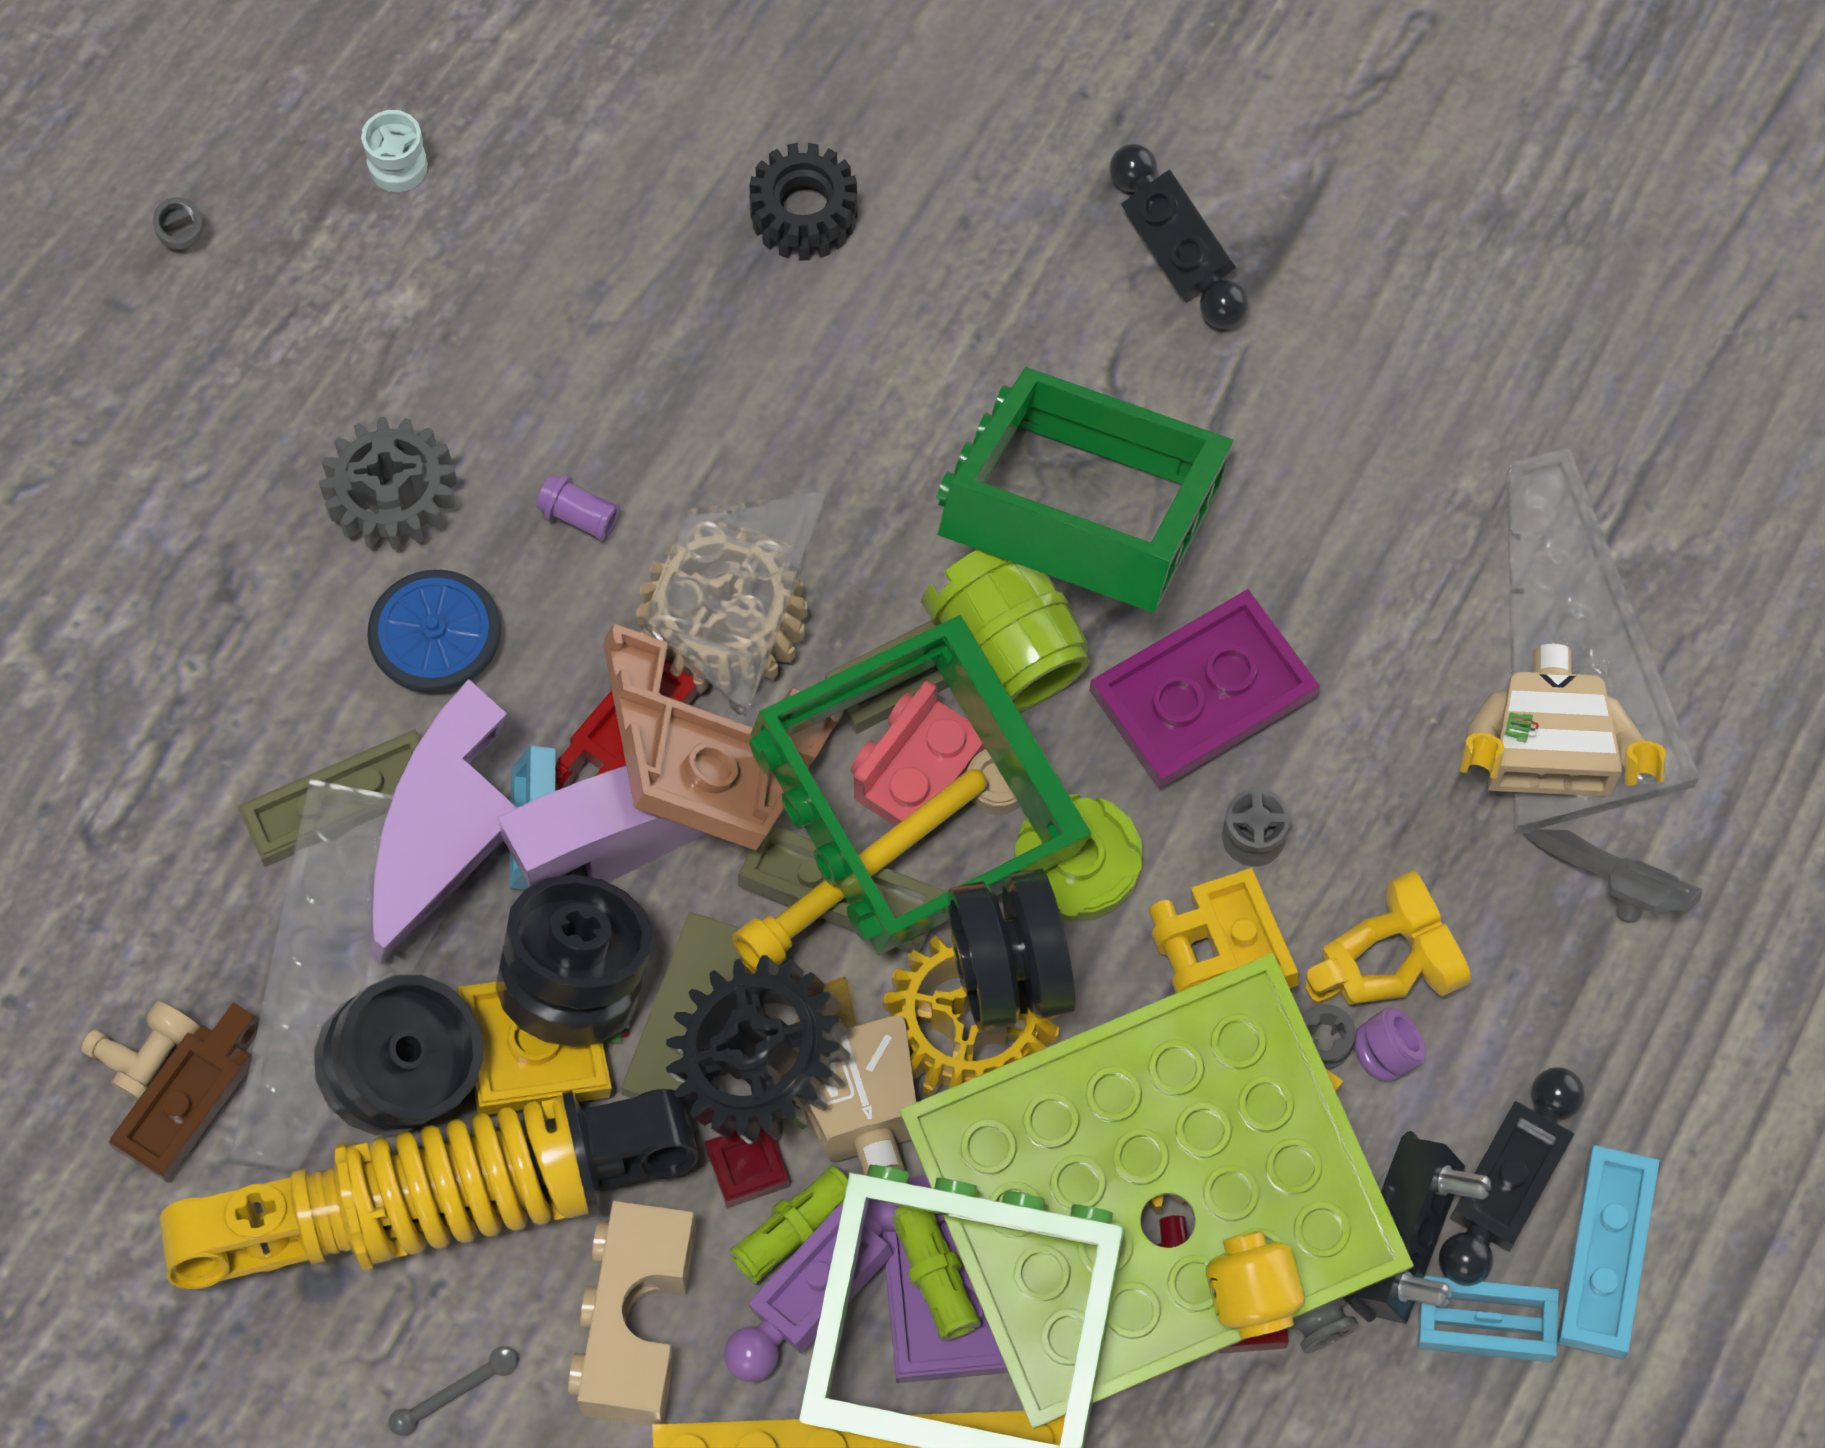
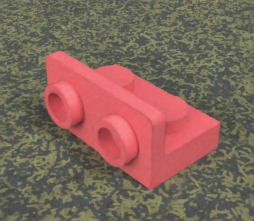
M928 680L923 683L915 695L906 692L899 699L888 718V724L891 727L878 743L873 740L868 741L856 756L851 767V772L854 774V800L894 826L964 774L972 759L986 749L970 721L938 701V687Z

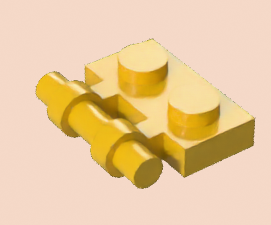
M1252 868L1191 887V898L1195 910L1178 915L1173 902L1170 900L1156 902L1149 908V914L1155 925L1151 935L1159 953L1168 956L1175 973L1171 983L1176 993L1271 953H1274L1289 988L1299 986L1298 970ZM1208 938L1215 957L1198 962L1191 945L1194 941Z

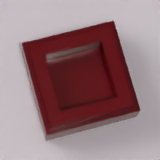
M761 1126L754 1144L747 1143L737 1135L736 1131L728 1139L719 1136L704 1141L705 1150L726 1209L790 1187L789 1178L775 1140Z

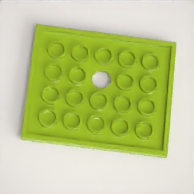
M1274 953L899 1110L932 1189L935 1188L936 1178H946L974 1184L977 1186L975 1197L1002 1202L1004 1191L1018 1192L1045 1199L1043 1211L1070 1216L1073 1204L1084 1205L1113 1212L1111 1224L1124 1227L1125 1233L1092 1404L1247 1339L1240 1338L1238 1328H1227L1219 1323L1206 1277V1267L1214 1257L1225 1254L1222 1240L1263 1230L1266 1243L1282 1242L1292 1248L1305 1295L1304 1305L1297 1313L1292 1314L1293 1319L1407 1271L1414 1266ZM1173 1195L1183 1199L1193 1211L1195 1218L1193 1233L1186 1242L1177 1247L1164 1248L1157 1246L1149 1241L1142 1231L1140 1219L1143 1208L1150 1200L1157 1196ZM943 1215L1032 1429L1066 1416L1098 1245Z

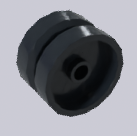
M1043 868L1009 875L1006 878L1002 888L1004 918L993 890L984 881L953 887L948 890L954 958L962 988L966 993L968 1004L979 1032L1016 1024L1020 1013L1018 982L1026 1005L1038 1019L1075 1011L1074 979L1065 931L1055 894Z
M580 875L551 877L525 889L510 907L495 988L503 1011L521 1030L549 1043L572 1047L601 1043L621 1032L636 1013L642 979L645 975L650 955L653 932L645 910L626 891L603 879Z
M422 974L392 975L368 986L355 997L341 1004L322 1025L314 1049L315 1080L328 1107L349 1126L373 1135H398L400 1132L411 1131L457 1107L475 1086L483 1062L481 1029L469 1004L447 984Z

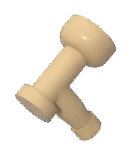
M156 1001L147 1015V1023L152 1032L138 1053L123 1044L109 1040L107 1035L98 1030L91 1031L82 1043V1053L93 1059H99L106 1066L116 1071L117 1073L110 1083L136 1101L146 1090L173 1047L179 1045L187 1032L194 1035L200 1028L189 1017L161 1001Z

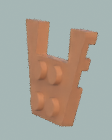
M614 623L605 637L603 646L634 808L757 850L784 809L782 803L784 791L773 772L765 773L759 767L750 747L752 736L750 734L753 728L660 695L659 688L668 643ZM791 688L785 698L800 692V690ZM843 711L789 736L807 768L816 758L829 734L843 715Z

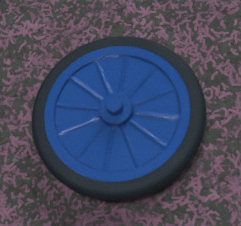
M449 570L420 571L398 580L380 596L372 609L368 622V645L377 666L397 684L421 692L447 691L464 685L468 679L470 681L473 680L489 665L500 642L501 621L497 606L492 597L475 580Z

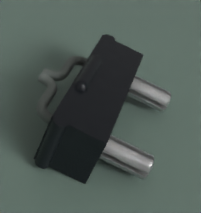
M1412 1131L1406 1132L1401 1137L1391 1166L1380 1178L1378 1187L1414 1266L1407 1271L1343 1297L1367 1322H1372L1378 1317L1407 1324L1415 1301L1439 1307H1445L1449 1303V1300L1445 1299L1446 1297L1451 1298V1288L1448 1284L1423 1278L1454 1195L1485 1199L1489 1195L1485 1190L1490 1191L1491 1182L1487 1176L1463 1172L1465 1165L1446 1144L1419 1139Z

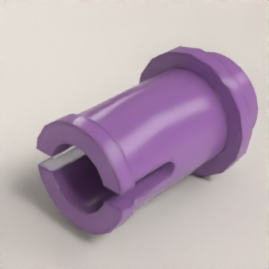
M554 475L549 476L542 486L536 501V508L544 512L545 520L552 522L558 518L595 536L600 541H604L609 536L620 512L619 504L611 503L573 485V479L569 475H563L561 478Z

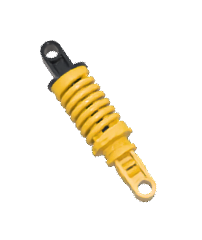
M570 1089L562 1091V1095L541 1101L542 1106L535 1101L529 1102L524 1106L526 1135L523 1133L516 1111L508 1107L501 1109L497 1114L498 1131H495L491 1118L484 1113L475 1115L472 1118V1137L469 1136L467 1127L462 1120L450 1121L446 1126L447 1143H444L440 1129L434 1125L426 1126L421 1130V1149H418L415 1136L411 1132H400L395 1138L397 1152L395 1155L392 1153L390 1142L383 1137L375 1138L370 1144V1149L368 1141L346 1145V1142L335 1144L333 1168H329L326 1171L320 1170L316 1171L315 1174H311L305 1168L292 1171L289 1178L264 1184H251L238 1190L203 1198L182 1199L167 1206L159 1217L167 1279L178 1288L201 1289L223 1280L261 1271H273L283 1266L308 1260L312 1265L326 1262V1256L331 1253L333 1255L338 1254L340 1251H352L360 1267L363 1270L372 1269L374 1264L391 1261L393 1258L406 1256L408 1253L412 1255L421 1254L426 1247L427 1241L431 1247L437 1249L446 1248L450 1244L452 1234L457 1241L462 1243L472 1242L476 1237L477 1227L483 1235L488 1237L497 1236L501 1232L503 1222L508 1229L513 1231L522 1230L527 1224L528 1214L531 1220L538 1225L547 1224L551 1220L552 1213L554 1220L573 1218L589 1214L590 1217L600 1215L601 1191L653 1179L677 1177L695 1166L698 1161V1152L687 1106L676 1098L675 1090L656 1089L642 1093L637 1097L581 1109L573 1090ZM554 1118L556 1128L546 1130L545 1120ZM255 1202L261 1204L262 1213H257L254 1206ZM267 1242L270 1250L269 1253L263 1252L261 1243Z

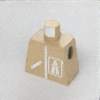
M893 1015L851 1027L848 1033L834 1040L851 1053L850 1059L830 1064V1069L843 1080V1084L837 1087L822 1085L819 1089L820 1094L825 1098L829 1106L826 1110L818 1109L812 1104H806L803 1107L806 1120L826 1158L829 1161L837 1162L858 1155L865 1176H867L870 1164L904 1170L897 1144L911 1140L899 1111L916 1103L906 1024L903 1016Z

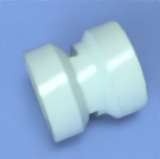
M401 110L382 111L368 119L362 128L361 141L372 181L381 189L400 193L411 190L420 184L427 174L428 162L418 122L410 114Z

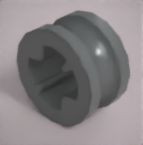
M1329 1004L1315 1005L1306 1010L1302 1017L1310 1035L1315 1034L1319 1024L1332 1026L1330 1033L1332 1036L1336 1033L1340 1034L1341 1039L1334 1040L1331 1050L1325 1051L1316 1048L1324 1067L1327 1070L1335 1069L1342 1065L1351 1053L1356 1036L1354 1022L1348 1013L1338 1006ZM1315 1039L1313 1042L1317 1047L1318 1039Z
M1344 1298L1293 1319L1294 1325L1291 1326L1292 1330H1300L1304 1336V1340L1300 1344L1304 1353L1314 1352L1344 1338L1358 1327L1359 1324L1354 1316L1348 1317L1343 1312V1306L1346 1305Z

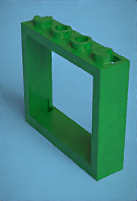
M1024 367L1012 387L1003 385L1000 389L992 415L989 413L983 415L977 428L974 442H966L955 467V472L947 471L944 475L936 499H939L938 505L944 507L937 535L1155 613L1219 491L1234 440ZM1021 427L1182 485L1152 541L1148 542L985 484V482Z
M961 615L760 710L750 734L752 736L750 747L757 764L765 773L773 772L784 791L782 803L789 819L796 828L801 829L804 827L817 848L814 850V858L819 871L829 884H838L849 903L847 906V916L854 931L861 940L866 941L869 939L878 955L950 920L948 892L895 918L789 736L936 665L1043 843L962 885L984 881L993 890L995 896L1002 893V888L1009 875L1041 868L1046 871L1077 855L1091 835L1090 829Z

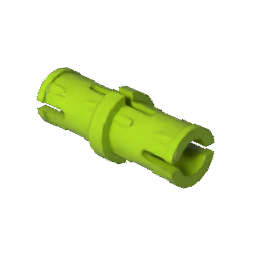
M831 1165L812 1184L787 1202L782 1199L771 1208L772 1216L765 1220L749 1236H746L728 1250V1253L732 1256V1261L740 1272L756 1285L773 1267L800 1248L839 1205L843 1207L848 1183L846 1176L835 1166Z
M902 1206L895 1209V1212L899 1218L892 1215L891 1221L894 1222L895 1231L898 1238H900L911 1267L907 1275L912 1287L920 1288L933 1317L932 1320L940 1341L957 1339L974 1331L975 1327L981 1325V1321L975 1312L972 1302L969 1300L959 1274L962 1263L957 1252L949 1250L937 1224L935 1214Z

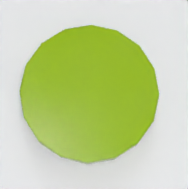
M1069 794L1090 829L1091 835L1077 855L1047 869L1045 873L1055 894L1062 919L1068 921L1094 920L1116 911L1133 894L1142 870V841L1131 818L1112 802L1096 797V800L1090 798H1080V794ZM1028 818L1023 821L1014 848V857L1043 844Z

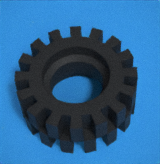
M798 143L788 144V156L783 157L778 148L769 153V165L761 160L755 167L756 177L751 176L749 199L753 229L756 236L762 234L763 245L769 250L778 243L779 256L789 259L792 249L799 250V260H810L809 250L817 249L819 257L823 258L830 255V242L839 250L846 243V233L852 235L856 227L855 218H858L855 175L851 176V166L845 159L837 164V152L830 148L827 149L822 157L819 156V144L808 143L807 153H799ZM803 188L816 190L822 193L827 200L823 209L808 215L790 213L782 207L780 202L782 197L788 192Z

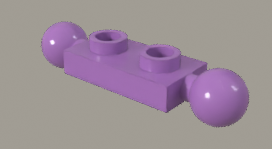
M869 1200L848 1303L893 1255L888 1243L881 1239L879 1235L883 1231H895L894 1222L891 1220L892 1215L899 1218L896 1215L895 1209L900 1206ZM841 1205L828 1216L748 1303L752 1312L763 1322L758 1327H744L737 1330L730 1336L725 1345V1364L736 1378L746 1382H756L769 1376L778 1362V1345L783 1339L801 1354L816 1339L843 1208Z

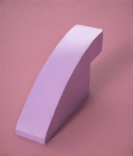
M469 679L439 712L415 748L396 787L386 817L377 855L370 903V956L379 965L504 840L497 817L517 808L471 766L501 735L507 713Z
M626 766L579 781L497 817L502 838L529 887L546 878L562 876L582 865L589 877L603 879L610 883L707 834L634 808Z

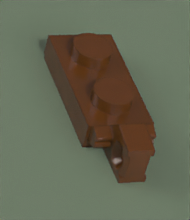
M233 1002L213 1030L202 1025L194 1035L187 1032L113 1133L109 1141L110 1145L167 1183L245 1076V1071L253 1059L245 1051L261 1029L256 1016Z

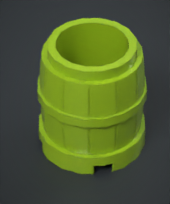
M975 550L944 571L950 583L938 594L932 584L924 591L920 602L936 626L958 615L962 616L1019 712L1028 710L1062 691L1075 681L1087 669L1090 663L1086 655L1089 645L1071 612L1072 608L1063 593L1057 590L1047 574L989 553Z

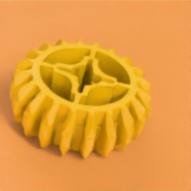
M936 935L930 940L931 958L913 949L908 954V964L911 971L896 969L892 974V985H894L897 991L887 992L883 997V1008L891 1013L889 1016L897 1015L904 1017L913 1080L923 1074H927L923 1084V1092L928 1097L937 1093L941 1085H945L950 1089L1047 1048L1045 1044L1055 1043L1058 1040L1059 1027L1052 1023L1051 1020L1059 1015L1038 1019L1026 1005L1018 982L1020 1007L1023 1014L1019 1013L1016 1024L979 1032L976 1024L971 1025L969 1038L967 1041H964V1024L961 1023V1019L965 1018L970 1007L962 986L951 992L935 990L933 996L927 995L939 984L959 977L953 947L947 948L945 942ZM917 1021L931 1024V1030L945 1034L953 1043V1056L945 1055L933 1047L924 1037ZM1008 1039L1016 1040L1008 1049L997 1056L973 1061L977 1051L990 1043L1006 1045Z

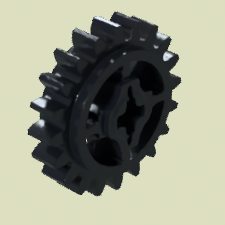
M762 955L755 973L741 959H736L733 965V979L731 981H727L722 975L713 970L709 973L710 982L713 987V992L710 995H705L696 989H691L688 992L691 1000L697 1005L695 1013L675 1012L673 1018L687 1029L685 1035L675 1036L666 1040V1045L682 1056L681 1059L672 1062L666 1067L668 1074L677 1081L683 1082L674 1094L676 1098L687 1106H692L690 1115L704 1126L711 1123V1129L723 1138L728 1139L736 1130L738 1136L747 1143L754 1144L761 1126L776 1141L781 1140L783 1120L785 1118L791 1120L801 1129L806 1128L807 1120L803 1107L806 1104H812L818 1109L826 1110L829 1106L825 1098L820 1094L819 1089L822 1085L837 1087L843 1084V1080L830 1069L831 1063L848 1060L851 1055L841 1044L834 1041L850 1031L849 1025L839 1016H834L841 1007V1003L829 991L823 992L826 984L815 974L810 972L803 976L804 971L789 959L779 970L778 965L767 955ZM778 1003L791 1006L797 1012L800 1021L787 1025L780 1018L771 1019L765 1013L764 1004ZM729 1073L737 1080H745L750 1084L752 1095L737 1096L725 1093L717 1077Z

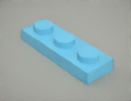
M1593 1145L1589 1151L1557 1344L1624 1359L1629 1353L1660 1160Z

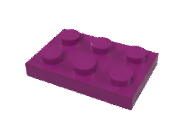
M1247 589L1090 681L1089 691L1155 784L1161 789L1317 697L1320 685L1250 590Z

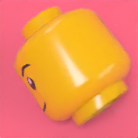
M1263 1230L1222 1240L1225 1254L1214 1257L1206 1267V1277L1219 1323L1227 1328H1238L1240 1338L1264 1335L1293 1326L1292 1314L1297 1313L1303 1307L1305 1295L1292 1248L1282 1242L1266 1243Z

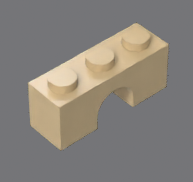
M613 1201L609 1222L598 1221L594 1235L592 1261L602 1262L597 1287H586L580 1317V1326L590 1328L585 1354L574 1353L568 1382V1393L578 1395L577 1402L582 1417L645 1426L664 1424L674 1367L671 1345L649 1342L638 1338L627 1328L626 1322L631 1308L644 1296L659 1292L686 1296L697 1231L694 1212Z

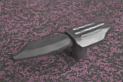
M1524 827L1523 835L1551 854L1580 868L1608 877V891L1611 896L1618 898L1616 914L1623 920H1639L1642 917L1643 909L1652 913H1666L1670 911L1688 913L1701 899L1703 889L1644 862L1634 861L1627 857L1621 859L1587 842L1570 830Z

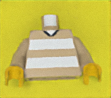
M1544 644L1533 650V672H1516L1511 674L1506 690L1491 693L1467 726L1466 741L1459 765V772L1467 774L1468 768L1471 765L1485 767L1489 770L1488 791L1611 797L1621 775L1622 765L1625 768L1624 781L1627 786H1636L1638 774L1640 773L1651 774L1657 779V783H1663L1666 750L1662 745L1644 739L1619 701L1607 696L1605 682L1601 677L1597 675L1572 674L1571 649L1568 646ZM1510 712L1520 715H1533L1532 721L1539 724L1537 735L1534 737L1528 735L1526 743L1516 741L1517 738L1504 735ZM1531 724L1530 727L1536 729V725ZM1533 730L1529 731V733L1534 734L1535 732Z

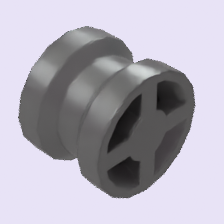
M1253 788L1242 791L1232 799L1227 808L1222 831L1224 849L1232 859L1242 865L1257 867L1267 865L1279 856L1285 845L1291 818L1288 806L1282 798L1270 790ZM1247 827L1249 831L1253 832V838L1243 829Z

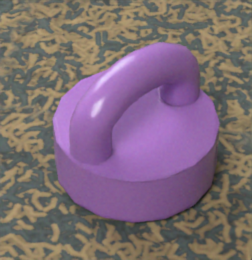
M1387 1007L1369 1018L1368 1021L1356 1030L1354 1049L1358 1060L1370 1076L1380 1081L1390 1082L1396 1080L1425 1061L1426 1048L1418 1028L1404 1012L1398 1009Z

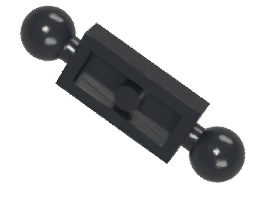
M1129 144L1118 149L1110 161L1111 178L1122 190L1135 192V194L1122 202L1121 206L1186 302H1189L1202 293L1200 299L1201 314L1213 327L1228 329L1238 325L1248 311L1247 295L1237 283L1222 280L1224 276L1237 267L1170 169L1155 179L1157 173L1156 159L1146 147L1138 144Z
M1554 1067L1541 1072L1536 1077L1531 1088L1534 1110L1517 1101L1513 1103L1474 1173L1487 1176L1490 1179L1491 1189L1490 1191L1485 1190L1489 1195L1485 1199L1461 1196L1450 1219L1466 1227L1467 1230L1466 1232L1457 1233L1449 1237L1443 1243L1439 1252L1440 1269L1443 1275L1453 1283L1461 1286H1473L1483 1282L1490 1274L1493 1266V1254L1489 1246L1492 1242L1510 1252L1575 1134L1557 1124L1559 1120H1565L1574 1116L1581 1109L1584 1102L1585 1091L1582 1081L1571 1070Z

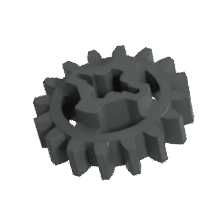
M379 417L377 430L373 432H368L360 423L354 425L357 439L350 443L338 437L334 444L339 458L325 457L322 461L327 478L320 480L319 484L323 499L328 500L325 505L330 520L332 522L341 520L340 523L344 536L348 539L362 530L366 547L369 548L375 546L380 536L388 537L392 550L399 549L401 535L409 533L417 543L424 541L421 526L428 523L440 529L443 525V519L438 507L454 508L455 505L451 487L458 485L455 467L450 465L452 461L447 445L436 446L434 431L429 427L421 431L417 436L414 435L412 421L408 418H404L398 430L390 429L386 417ZM392 481V484L385 485V482Z

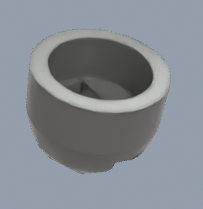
M180 197L170 198L163 201L154 212L153 226L155 234L165 246L175 250L189 249L201 237L203 221L199 209L193 202ZM191 220L195 225L172 236L165 234V232L184 226Z

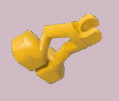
M1415 870L1390 880L1386 885L1385 896L1388 913L1364 919L1324 946L1323 958L1325 961L1311 967L1307 971L1305 989L1312 1002L1320 1005L1341 994L1349 1005L1406 998L1420 973L1425 982L1440 997L1471 983V973L1468 964L1445 923L1442 924L1440 912L1424 882ZM1398 933L1406 938L1411 952L1395 974L1366 975L1360 973L1355 961L1375 942Z

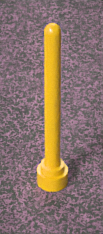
M978 769L966 771L859 853L858 856L871 877L984 791L987 785L985 774ZM824 880L775 919L771 916H766L763 920L757 918L750 920L732 934L733 944L743 961L754 972H756L757 964L762 955H767L779 966L786 960L785 952L792 947L791 939L845 897L837 883L831 885Z

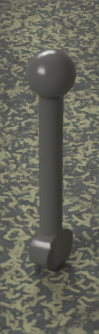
M500 1346L492 1351L489 1362L412 1409L395 1410L389 1418L388 1425L390 1430L398 1436L408 1435L414 1429L416 1421L494 1374L499 1376L510 1375L517 1367L515 1352L507 1346Z

